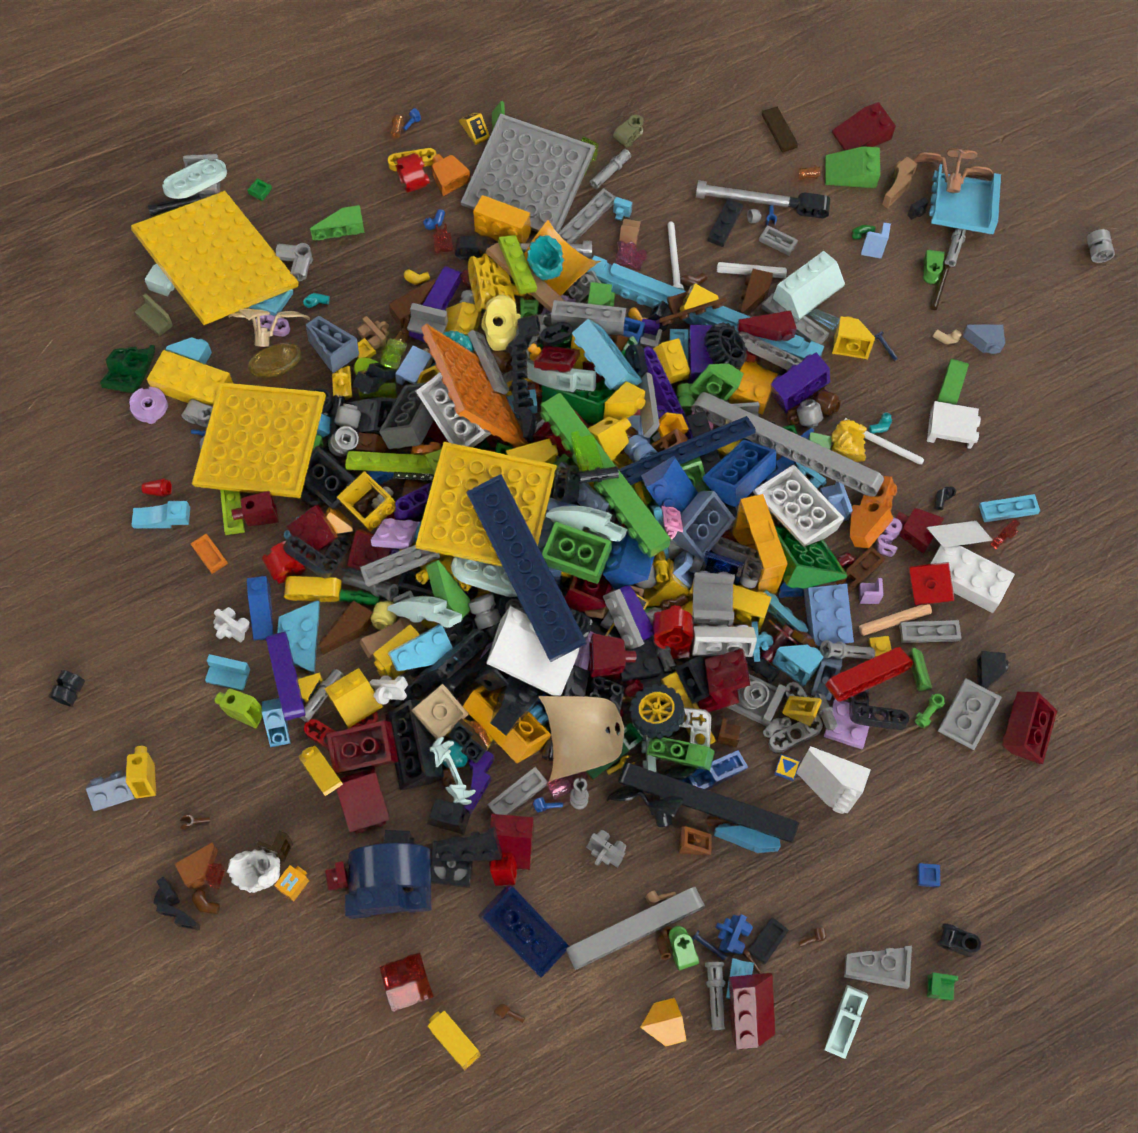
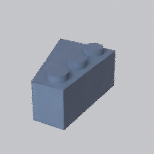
M320 316L306 324L309 343L332 373H335L338 369L359 356L356 337Z

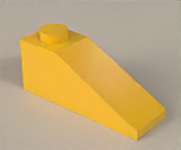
M315 745L306 748L298 756L311 778L325 796L343 785Z

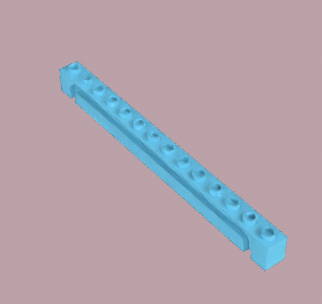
M595 255L592 260L601 262L585 273L588 274L593 270L601 283L612 284V292L625 299H631L640 305H646L651 308L661 301L668 304L666 298L686 292L613 263L611 265L607 263V260ZM722 306L712 310V307L706 308V312L698 315L695 312L690 313V317L683 319V321L693 325L712 326L724 322L734 326L736 330L738 319L750 317ZM795 335L794 338L788 341H773L757 337L801 360L815 352L821 357L824 349L823 345L813 341L810 343L806 342L803 337Z

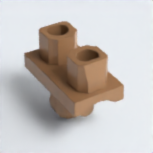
M367 316L362 319L363 324L357 329L358 335L362 339L371 335L372 337L367 341L375 350L379 347L386 349L388 347L386 336L389 335L387 331L389 324L386 321L381 323L376 321L373 323Z

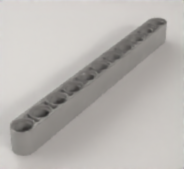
M700 393L691 407L694 414L705 411L708 421L720 427L747 416L754 425L756 433L745 437L746 439L774 449L776 453L865 495L875 496L884 481V477L879 472L709 393Z

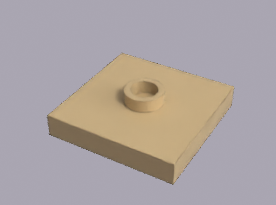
M444 684L439 686L411 710L436 740L453 729L461 718L464 719L469 715Z

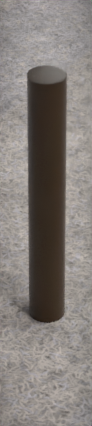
M947 264L943 265L930 306L931 310H937L950 269V266Z

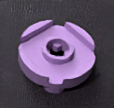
M149 387V389L144 390L143 388L138 389L133 393L129 401L133 416L137 420L153 424L160 419L168 408V402L164 393L155 387ZM150 402H152V406H150V407H146V406H145V403H150Z

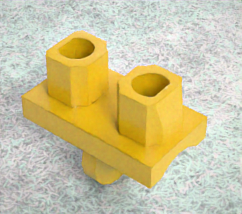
M346 366L332 373L333 396L337 395V398H339L340 395L345 397V400H349L352 397L351 368Z

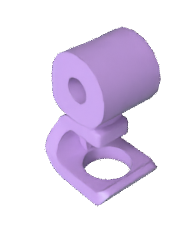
M894 518L882 535L877 538L874 547L880 554L889 557L895 554L897 547L890 544L893 539L898 537L902 529L900 520Z

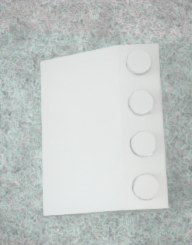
M792 465L753 490L755 495H764L768 509L803 547L825 539L837 531L844 520V517L795 465Z
M510 606L500 620L486 664L553 696H561L577 658L579 648L550 662L527 614Z
M810 746L798 767L797 774L835 812L844 814V812L848 813L863 793L871 769Z

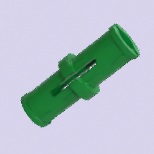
M341 589L339 600L341 602L352 603L355 601L360 605L375 606L380 602V596L376 597L373 594L364 593L363 590L357 592Z

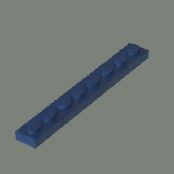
M745 416L618 470L628 483L632 485L643 480L641 475L675 456L679 464H683L755 434L756 429L749 418Z

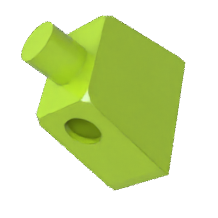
M228 689L225 694L219 692L216 695L215 703L228 716L253 728L258 727L263 718L262 706L254 697L233 689Z

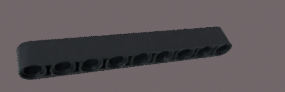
M624 762L618 782L663 799L669 796H680L684 800L683 806L790 843L794 842L799 822L627 762Z

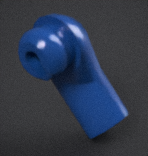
M439 209L434 219L426 218L423 222L425 228L433 230L440 227L445 211Z

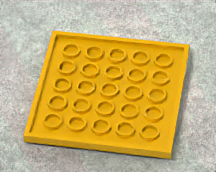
M220 382L192 485L201 488L256 494L270 491L271 495L300 498L326 397L325 393Z
M443 442L415 547L421 550L502 566L466 493L499 474H502L537 545H539L557 465Z

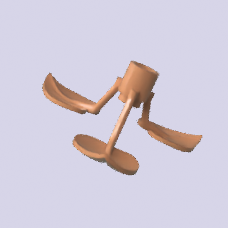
M948 149V156L958 157L956 171L951 173L950 176H948L946 159L941 157L940 154L924 152L918 154L914 159L915 163L943 162L945 182H947L946 191L950 193L960 192L961 184H963L966 175L983 177L989 181L993 178V172L990 168L979 166L965 168L961 177L959 173L961 158L973 159L977 157V152L972 150Z

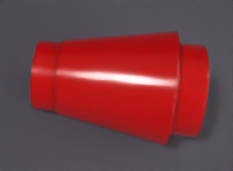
M165 478L142 484L143 494L166 497L172 492V484L170 480Z

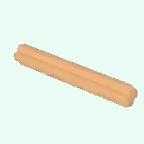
M923 604L859 626V632L865 636L899 625L901 622H908L932 613L930 604Z

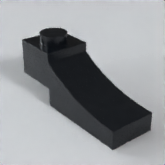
M388 361L369 364L367 371L357 373L354 386L359 388V391L364 394L378 392V389L385 382L396 377L399 367Z

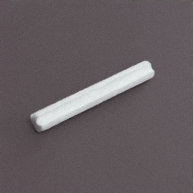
M719 262L717 265L718 273L751 275L754 268L773 273L775 278H785L787 269Z

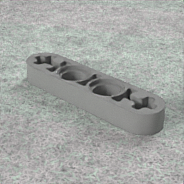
M746 332L739 333L740 336H743V341L746 342L745 347L748 349L747 351L786 370L802 362L800 358Z

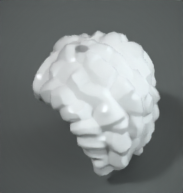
M263 849L238 853L230 859L227 873H230L231 882L239 886L240 890H247L249 893H255L272 886L280 876V859L275 854L267 853Z

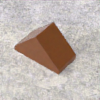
M682 826L679 836V854L711 855L712 834Z

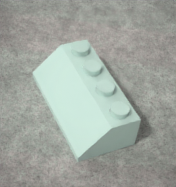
M825 251L821 252L777 285L773 299L787 311L791 310L792 315L800 320L845 285L837 261Z

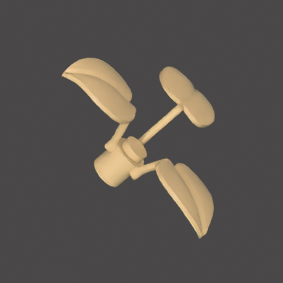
M244 308L229 315V318L234 316L246 317L248 320L251 319L255 334L254 345L261 347L269 346V336H273V331L279 318L303 317L310 321L307 315L299 312H277L271 329L268 331V328L261 327L260 316L270 315L268 311Z

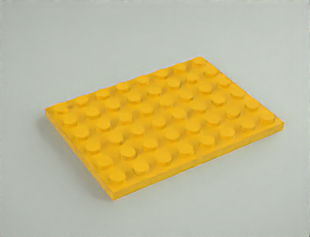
M226 191L131 225L132 232L203 325L298 287L297 279L293 274H290L291 272L276 256V253Z

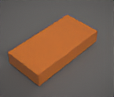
M207 533L190 543L211 574L228 564Z

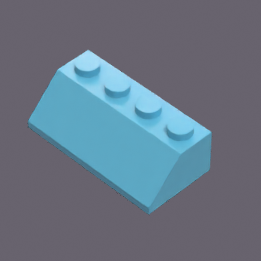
M587 319L572 332L575 337V344L580 349H584L586 352L584 356L589 362L594 363L595 371L600 376L603 375L605 378L604 383L610 390L614 389L617 391L626 381L635 386L643 382L603 327Z

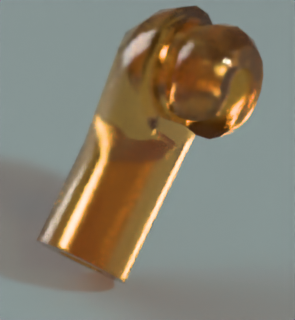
M470 721L469 725L481 737L485 745H490L491 741L485 729L476 721Z

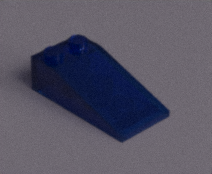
M706 551L701 571H708L714 574L728 572L735 575L733 584L738 586L744 562Z
M507 885L478 915L540 978L548 972L566 952V949L570 947L513 886Z

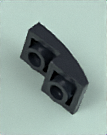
M462 718L449 733V736L463 747L461 752L476 764L488 749L481 737Z

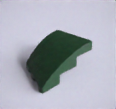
M149 345V348L138 349L137 347L114 349L106 358L108 373L100 381L101 387L128 393L136 392L149 370L155 353V345Z

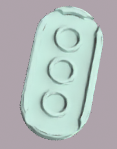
M208 159L198 161L168 176L163 181L164 184H162L164 194L174 199L187 198L223 180L227 175L226 165L218 159H214V161H209Z
M459 557L453 558L451 570L454 576L461 582L504 596H517L502 566Z

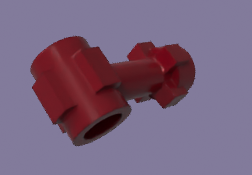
M638 679L626 681L628 686L624 689V692L629 698L636 697L637 692H641L644 686Z

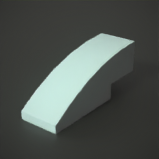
M849 985L846 986L827 1039L826 1051L844 1059L846 1058L868 999L867 993Z

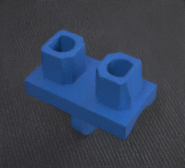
M742 914L740 916L732 915L731 920L726 918L724 924H716V929L720 931L718 938L722 940L718 950L734 954L743 953L745 944L738 940L739 935L749 936L753 928L746 921V916Z

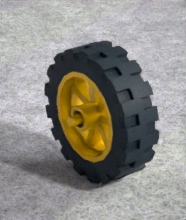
M654 684L649 688L647 686L643 688V691L637 692L636 697L631 701L630 713L636 730H639L640 734L643 736L647 735L648 738L657 737L661 739L666 735L669 737L672 735V732H677L680 729V724L682 725L684 722L685 710L683 700L680 694L676 693L675 689L672 687L667 688V685L658 686ZM647 706L652 709L644 711ZM672 706V712L664 711ZM652 715L649 720H647L644 716Z

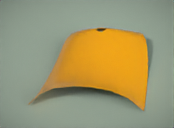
M547 220L532 242H535V239H538L539 236L549 235L561 245L562 257L564 258L562 263L563 270L559 277L543 281L559 296H562L574 282L601 261L589 259L571 247ZM530 245L524 253L526 261L528 256L527 251L530 250Z

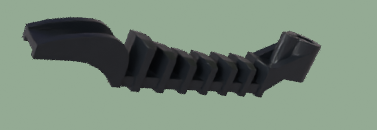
M536 314L518 318L519 334L514 342L510 343L512 353H510L512 357L511 366L513 367V372H511L513 377L512 395L514 397L512 404L514 412L522 419L523 438H526L527 442H532L534 439L533 435L536 432L537 419L535 414L527 408L534 406L532 398H527L530 397V391L523 389L528 388V382L525 380V378H528L526 370L522 369L528 368L527 362L523 360L528 359L527 352L524 350L529 348L532 337L540 335V321Z

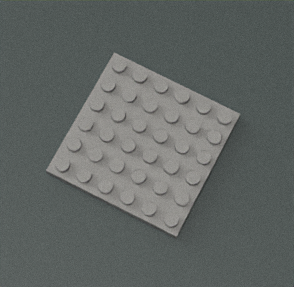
M500 114L461 200V205L474 210L481 196L484 195L530 212L532 231L538 232L546 221L549 220L555 231L559 233L594 154L595 146Z

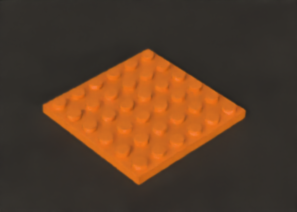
M427 323L421 327L424 334L423 339L430 348V355L436 361L435 366L443 377L441 380L449 391V398L455 404L454 409L460 417L467 418L471 423H476L483 430L490 431L492 435H497L504 442L511 443L515 448L528 445L526 438H523V431L506 395L493 390L479 357Z

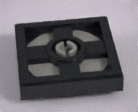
M434 841L430 864L431 884L470 888L473 861H440L436 850L437 841Z

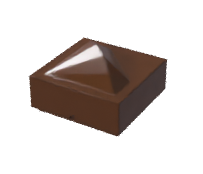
M794 629L791 637L802 645H809L811 648L818 646L815 644L814 639L806 632Z

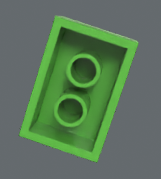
M555 521L542 555L548 567L598 584L612 550V544L610 540Z

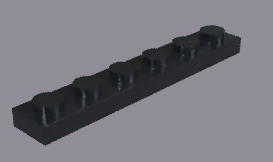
M705 411L687 416L693 438L711 431ZM717 449L699 456L705 474L721 461ZM724 503L734 518H737L736 507Z

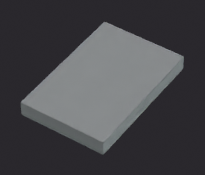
M965 678L938 732L975 750L1002 697Z

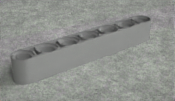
M692 887L568 947L566 952L574 969L582 968L701 910L705 905L696 887Z

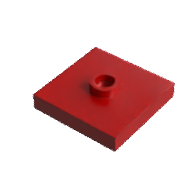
M949 562L909 567L915 605L955 600Z

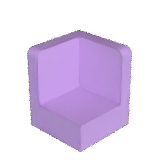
M878 578L876 583H860V604H879L883 597L882 578Z

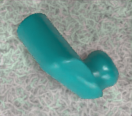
M312 293L304 298L303 304L307 308H312L319 303L328 305L330 296Z
M883 413L878 424L869 425V432L872 434L886 432L892 423L891 414Z

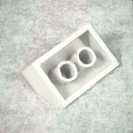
M706 624L693 626L692 656H719L741 648L744 650L746 657L753 656L757 642L754 627H748L747 625L728 627V625L724 624L718 626H708Z

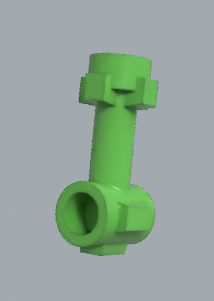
M932 694L929 698V706L923 714L920 712L917 714L915 723L922 728H925L926 725L928 726L931 723L929 718L934 711L941 709L945 704L944 697L941 694Z

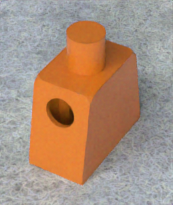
M437 154L433 157L432 175L443 196L470 182L469 169L453 155L443 158L440 154Z

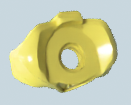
M498 295L487 302L486 311L481 323L487 342L494 351L506 350L508 344L516 336L518 318H521V315L517 314L515 302L505 295ZM495 317H500L503 320L501 326L494 325L493 319Z

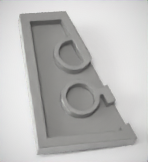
M912 945L898 949L889 948L883 951L847 954L844 977L908 989L910 987Z

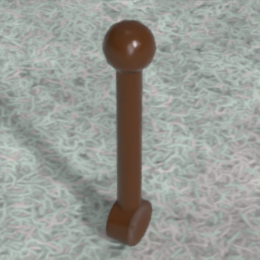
M745 948L743 950V955L749 960V962L754 963L753 968L756 970V972L758 974H762L761 970L750 956V953Z

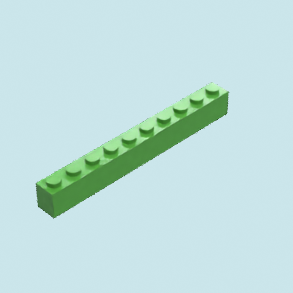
M561 393L541 404L540 415L545 422H549L554 435L561 438L563 447L567 451L570 450L573 454L574 462L577 465L580 464L583 471L594 470L596 467L601 469L615 466ZM620 471L619 478L602 480L600 483H597V481L593 482L598 494L602 493L605 500L609 503L608 507L610 509L613 508L617 513L618 521L627 526V532L630 537L638 541V546L643 554H647L649 558H652L670 546L671 538Z

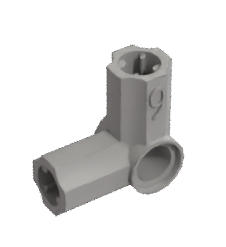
M279 243L276 248V256L280 260L293 261L290 274H293L297 281L305 280L309 265L313 261L309 245L300 243L295 246Z

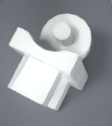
M229 607L223 611L217 609L214 612L216 617L213 623L215 624L214 628L218 630L216 637L219 639L225 636L229 639L233 637L241 643L245 638V632L249 629L250 622L245 618L235 621L236 613Z
M383 675L380 680L372 679L369 682L375 689L374 698H376L379 704H387L390 699L404 700L407 697L404 690L408 683L403 676H398L395 680H392L391 677Z

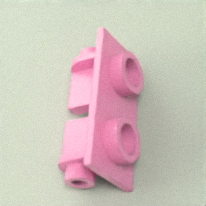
M662 506L665 532L673 539L678 531L683 532L680 511L674 507Z

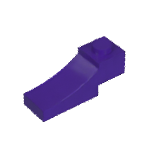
M488 751L484 753L477 764L471 759L468 760L470 762V770L473 771L470 790L474 789L476 791L472 796L467 797V800L472 801L471 804L463 805L470 816L491 782L490 775L486 773L494 762V755Z

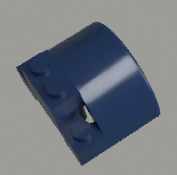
M382 843L362 846L352 850L348 854L349 895H345V916L350 919L387 913L432 911L430 849L418 844ZM403 887H412L413 890L407 893L403 890Z

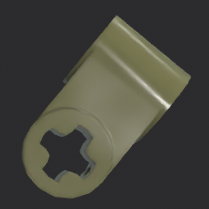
M632 115L614 131L613 138L626 148L631 146L643 134V118L640 115Z

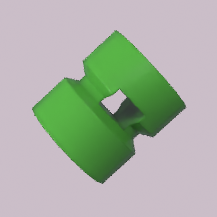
M689 383L680 384L676 389V397L686 417L692 415L691 407L698 398L697 394L689 390V387L692 385Z

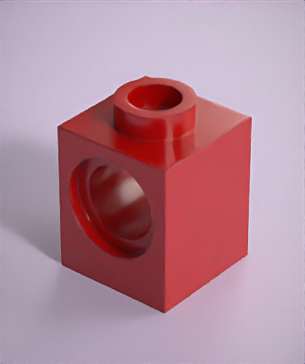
M502 853L501 860L491 861L490 872L495 886L516 885L518 867L513 853Z

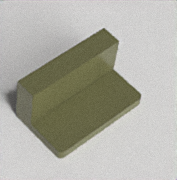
M144 294L145 304L137 309L135 314L160 337L173 324L168 313L147 294Z

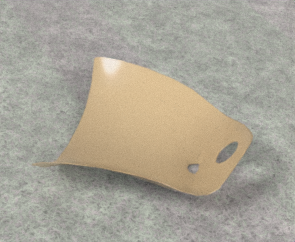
M539 696L549 718L553 742L554 759L549 781L603 766L620 756L623 746L624 725L613 702L597 697ZM616 722H618L620 726L619 735H617L615 731ZM607 727H610V734L605 731Z

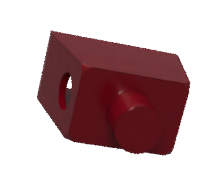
M270 491L244 497L240 500L241 508L231 509L233 520L245 519L248 526L279 523L277 506Z
M914 508L910 517L899 511L896 519L900 520L902 526H904L899 535L924 554L934 537L927 527L940 526L944 518L918 508Z
M592 634L589 641L591 677L620 674L623 672L626 662H636V651L625 650L623 639Z

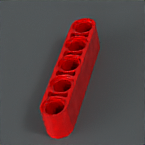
M897 647L833 676L826 682L825 687L838 702H841L904 673L913 665V661L901 647Z

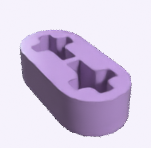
M260 316L261 327H267L268 331H270L275 316ZM279 318L273 335L283 337L289 334L290 326L286 319Z

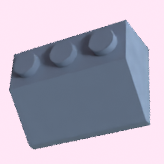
M700 491L682 512L683 532L678 531L673 540L679 547L697 558L703 559L735 518L715 491Z

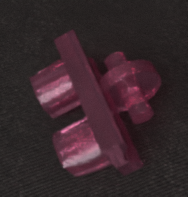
M623 241L617 242L619 252L616 254V263L620 266L627 264L637 271L640 270L641 263L647 260L646 251L643 249L637 251V247L632 241L628 243Z

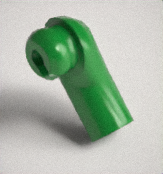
M860 225L852 230V238L860 240L861 234H867V232L875 233L876 226Z

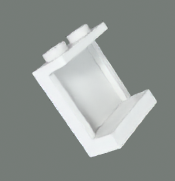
M935 401L930 410L927 442L934 443L936 438L968 443L967 448L971 449L979 438V432H976L981 417L978 416L979 409Z

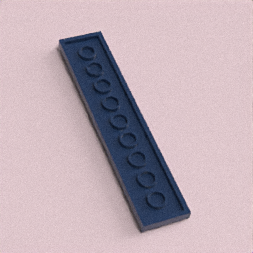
M502 474L467 491L466 493L549 661L553 662L587 644Z

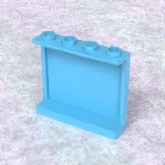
M940 164L938 171H934L932 179L935 182H933L931 190L934 193L930 204H933L929 212V216H932L931 224L994 234L999 217L1001 174L994 173L992 181L965 177L963 184H961L960 192L950 193L946 191L947 182H945V173H942V164Z

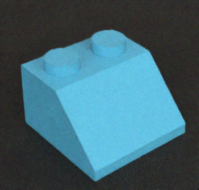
M809 645L785 646L778 648L772 664L804 687L818 670L823 656L815 647L811 648Z

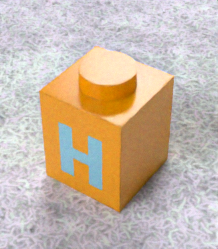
M289 865L274 886L289 899L295 901L309 882L306 877L307 872L299 866L294 868Z

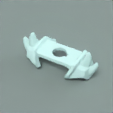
M440 737L430 747V751L435 754L436 767L443 760L447 762L456 782V785H450L446 787V790L454 797L453 803L460 805L471 804L472 801L465 798L472 796L476 791L474 789L466 790V785H463L449 754L451 751L448 750L454 744V741H447L441 744L444 737Z

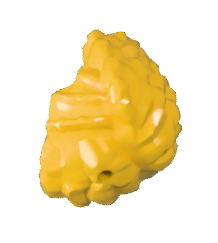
M849 419L840 421L832 433L831 442L833 444L831 450L855 462H864L866 454L864 449L865 441L863 439L865 438L864 433L867 428Z

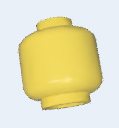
M381 601L375 605L370 617L375 628L383 630L396 622L398 616L387 610V607L394 603L391 601Z

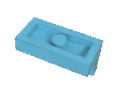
M209 654L207 663L210 668L205 679L206 683L243 691L251 670L248 664Z

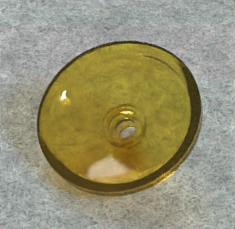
M281 343L267 347L251 358L248 363V369L252 375L259 378L283 376L298 364L302 355L301 350L297 345L291 343Z

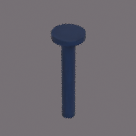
M883 331L874 336L875 340L879 339L893 360L897 361L898 357L882 337Z
M697 930L692 937V941L696 939L722 960H725L727 956L699 936L700 931Z

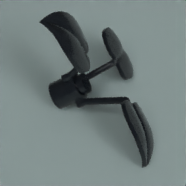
M689 766L673 767L665 771L664 775L682 780L691 776L697 768ZM629 786L620 787L607 797V801H627L641 796L648 806L651 815H655L658 827L671 825L673 823L672 816H675L678 808L684 802L680 796H669L650 803L643 791Z

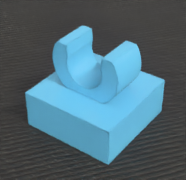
M619 197L615 198L613 213H616L615 219L622 221L624 216L630 217L632 213L631 201Z

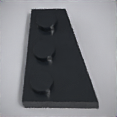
M495 827L489 828L488 832L481 834L478 831L473 832L471 836L465 838L457 836L437 841L436 845L440 861H493L502 859V850Z

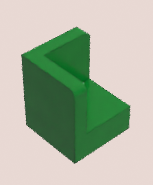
M934 972L928 975L927 997L953 1000L954 983L958 981V976Z

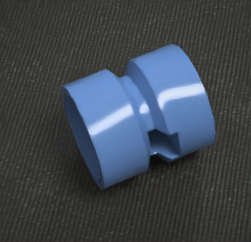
M642 435L631 437L629 443L624 447V452L633 462L658 453Z

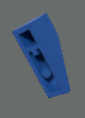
M267 576L247 578L254 641L265 640L267 636L274 635L270 583Z

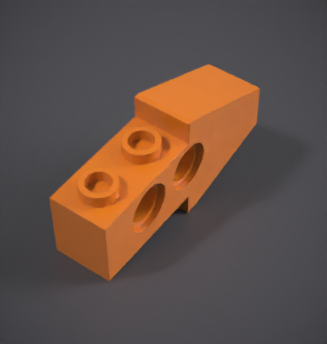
M883 476L884 481L875 496L864 494L861 504L852 506L850 538L854 547L870 548L893 521L894 518L890 510L892 509L893 496L897 493V485L894 484L892 477Z

